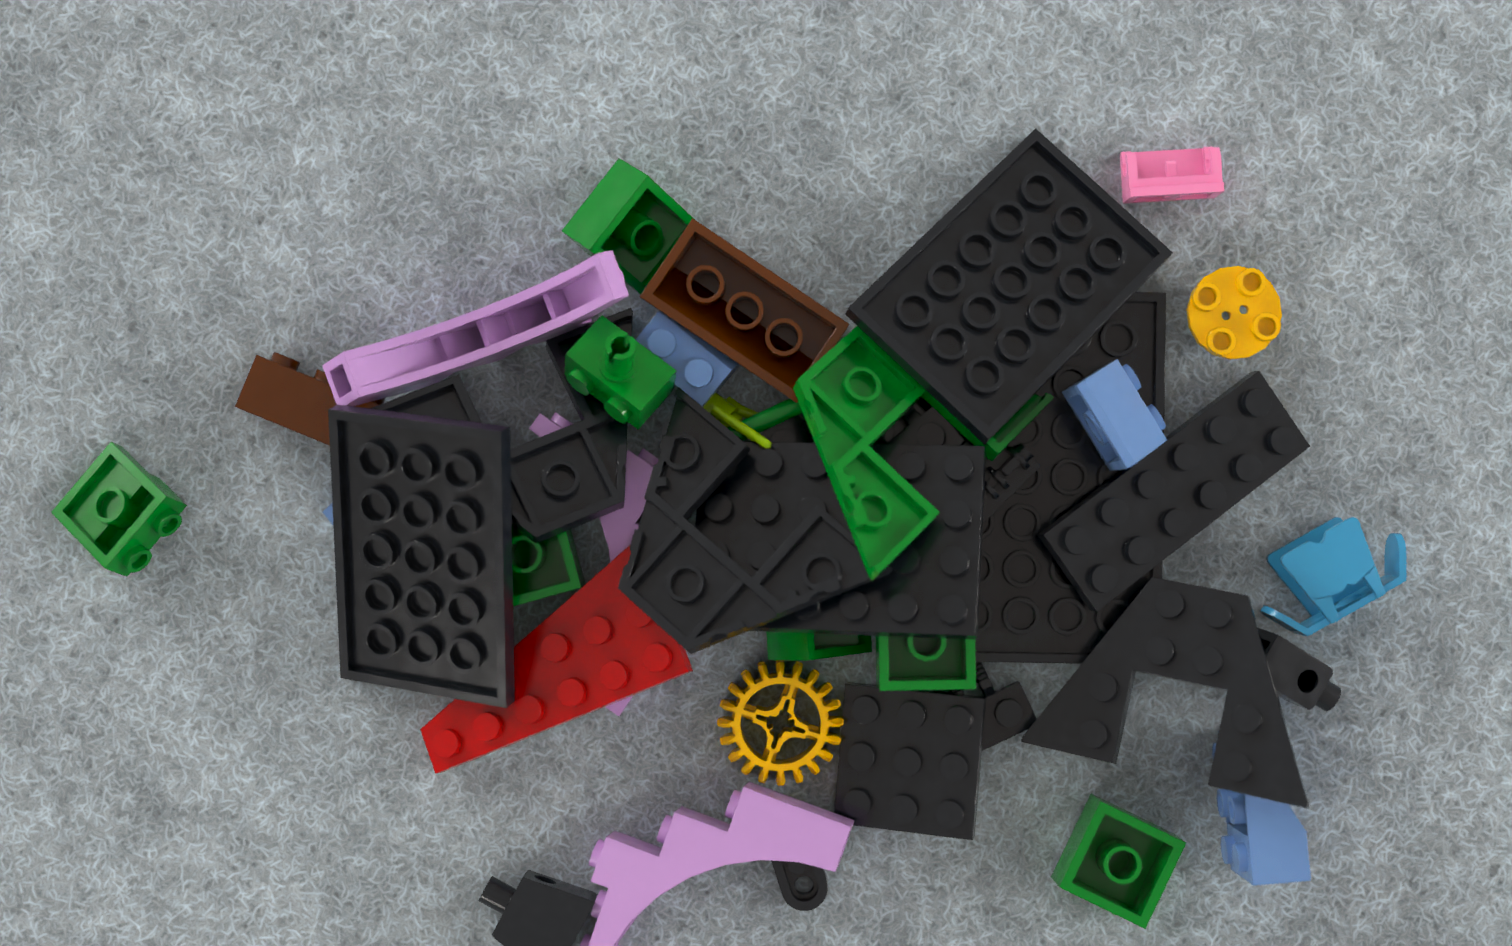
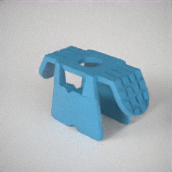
M1340 517L1328 520L1267 556V563L1311 617L1298 623L1266 605H1263L1260 612L1294 634L1310 636L1325 626L1341 620V618L1407 581V552L1403 536L1400 533L1389 534L1385 544L1384 576L1380 577L1359 520L1354 517L1347 518L1344 521Z

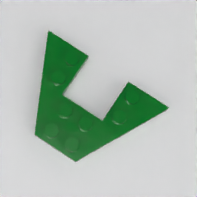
M858 326L799 377L793 387L857 549L872 581L940 512L870 446L917 401L924 398L974 446H985L986 457L993 461L1054 399L1048 393H1045L1043 397L1035 394L984 445Z

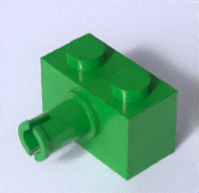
M603 315L596 320L565 354L564 374L569 384L583 395L590 393L604 404L605 410L612 418L620 423L628 422L637 430L674 389L677 371Z

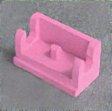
M1219 147L1144 152L1126 151L1120 153L1123 204L1213 199L1224 192Z

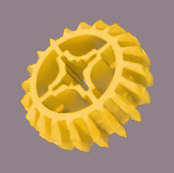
M776 660V673L768 674L765 661H760L757 665L761 677L754 679L751 672L744 669L741 672V676L747 686L743 689L734 682L728 685V690L738 697L736 702L729 699H721L720 707L733 713L732 716L719 717L717 720L719 727H732V732L720 737L721 745H730L736 742L738 747L729 753L728 759L734 762L744 755L747 758L741 768V772L744 775H748L755 765L761 767L758 774V781L760 783L767 781L769 770L777 771L776 782L778 786L785 784L784 771L793 770L796 783L803 782V774L800 767L807 765L810 772L817 775L820 772V768L814 758L819 755L828 762L833 758L832 753L823 747L825 742L833 745H839L841 742L839 735L828 732L829 727H840L844 724L842 717L829 716L828 714L829 711L836 710L841 706L840 700L832 698L824 701L823 697L833 689L831 683L825 682L816 689L813 684L820 675L819 671L812 669L806 679L800 677L803 668L801 661H795L792 673H785L784 660ZM774 684H785L778 702L774 705L762 707L747 704L753 694L760 689ZM798 688L807 693L816 704L819 712V726L808 723V721L799 718L794 713ZM789 699L786 708L790 714L787 717L788 720L794 719V726L791 728L783 727L781 733H778L776 742L772 744L774 739L773 723L767 724L766 717H777L780 710H783L785 701ZM741 717L752 720V723L762 726L766 731L767 740L763 754L758 753L747 742L742 731ZM798 737L813 740L811 745L802 753L791 758L776 759L783 742L787 739Z

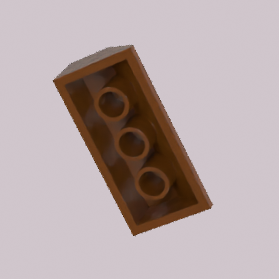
M693 218L640 295V298L796 403L798 400L793 387L797 379L839 342L850 325Z

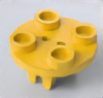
M1241 266L1219 268L1203 277L1191 292L1186 309L1188 327L1197 344L1214 356L1229 360L1248 358L1265 349L1272 339L1276 338L1280 333V321L1282 318L1280 297L1272 283L1258 269ZM1241 306L1246 308L1245 314L1240 313L1239 309ZM1222 312L1228 313L1229 318L1227 320L1222 318Z

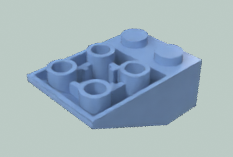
M1217 742L1213 743V745H1212V757H1213V758H1214V753H1215V748H1216V743H1217ZM1224 789L1217 790V808L1220 817H1226L1228 834L1221 837V853L1224 863L1230 864L1231 870L1253 886L1311 881L1307 832L1289 804Z

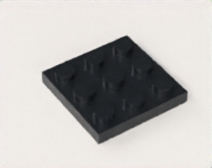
M853 682L845 683L842 714L844 724L841 726L834 813L855 820L853 824L855 826L973 840L976 827L986 697L926 690L879 691L876 685Z

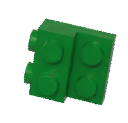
M111 441L51 513L105 569L127 577L130 573L138 572L148 565L152 557L149 550L160 537L169 536L180 527L182 522L180 514L187 505L160 478L149 474L122 446Z

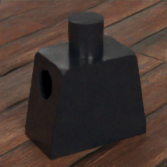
M1258 628L1278 696L1309 711L1315 705L1324 711L1331 710L1341 696V688L1329 681L1333 675V669L1280 635Z
M527 870L517 889L492 876L478 901L502 914L492 936L503 946H572L598 894Z

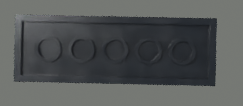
M1260 371L1250 372L1166 436V442L1135 465L1120 471L1038 534L1090 611H1099L1310 447Z

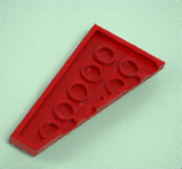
M630 545L514 646L515 701L511 705L503 708L454 699L420 729L435 774L443 773L693 672L686 650L618 589L623 568L628 563L631 555Z

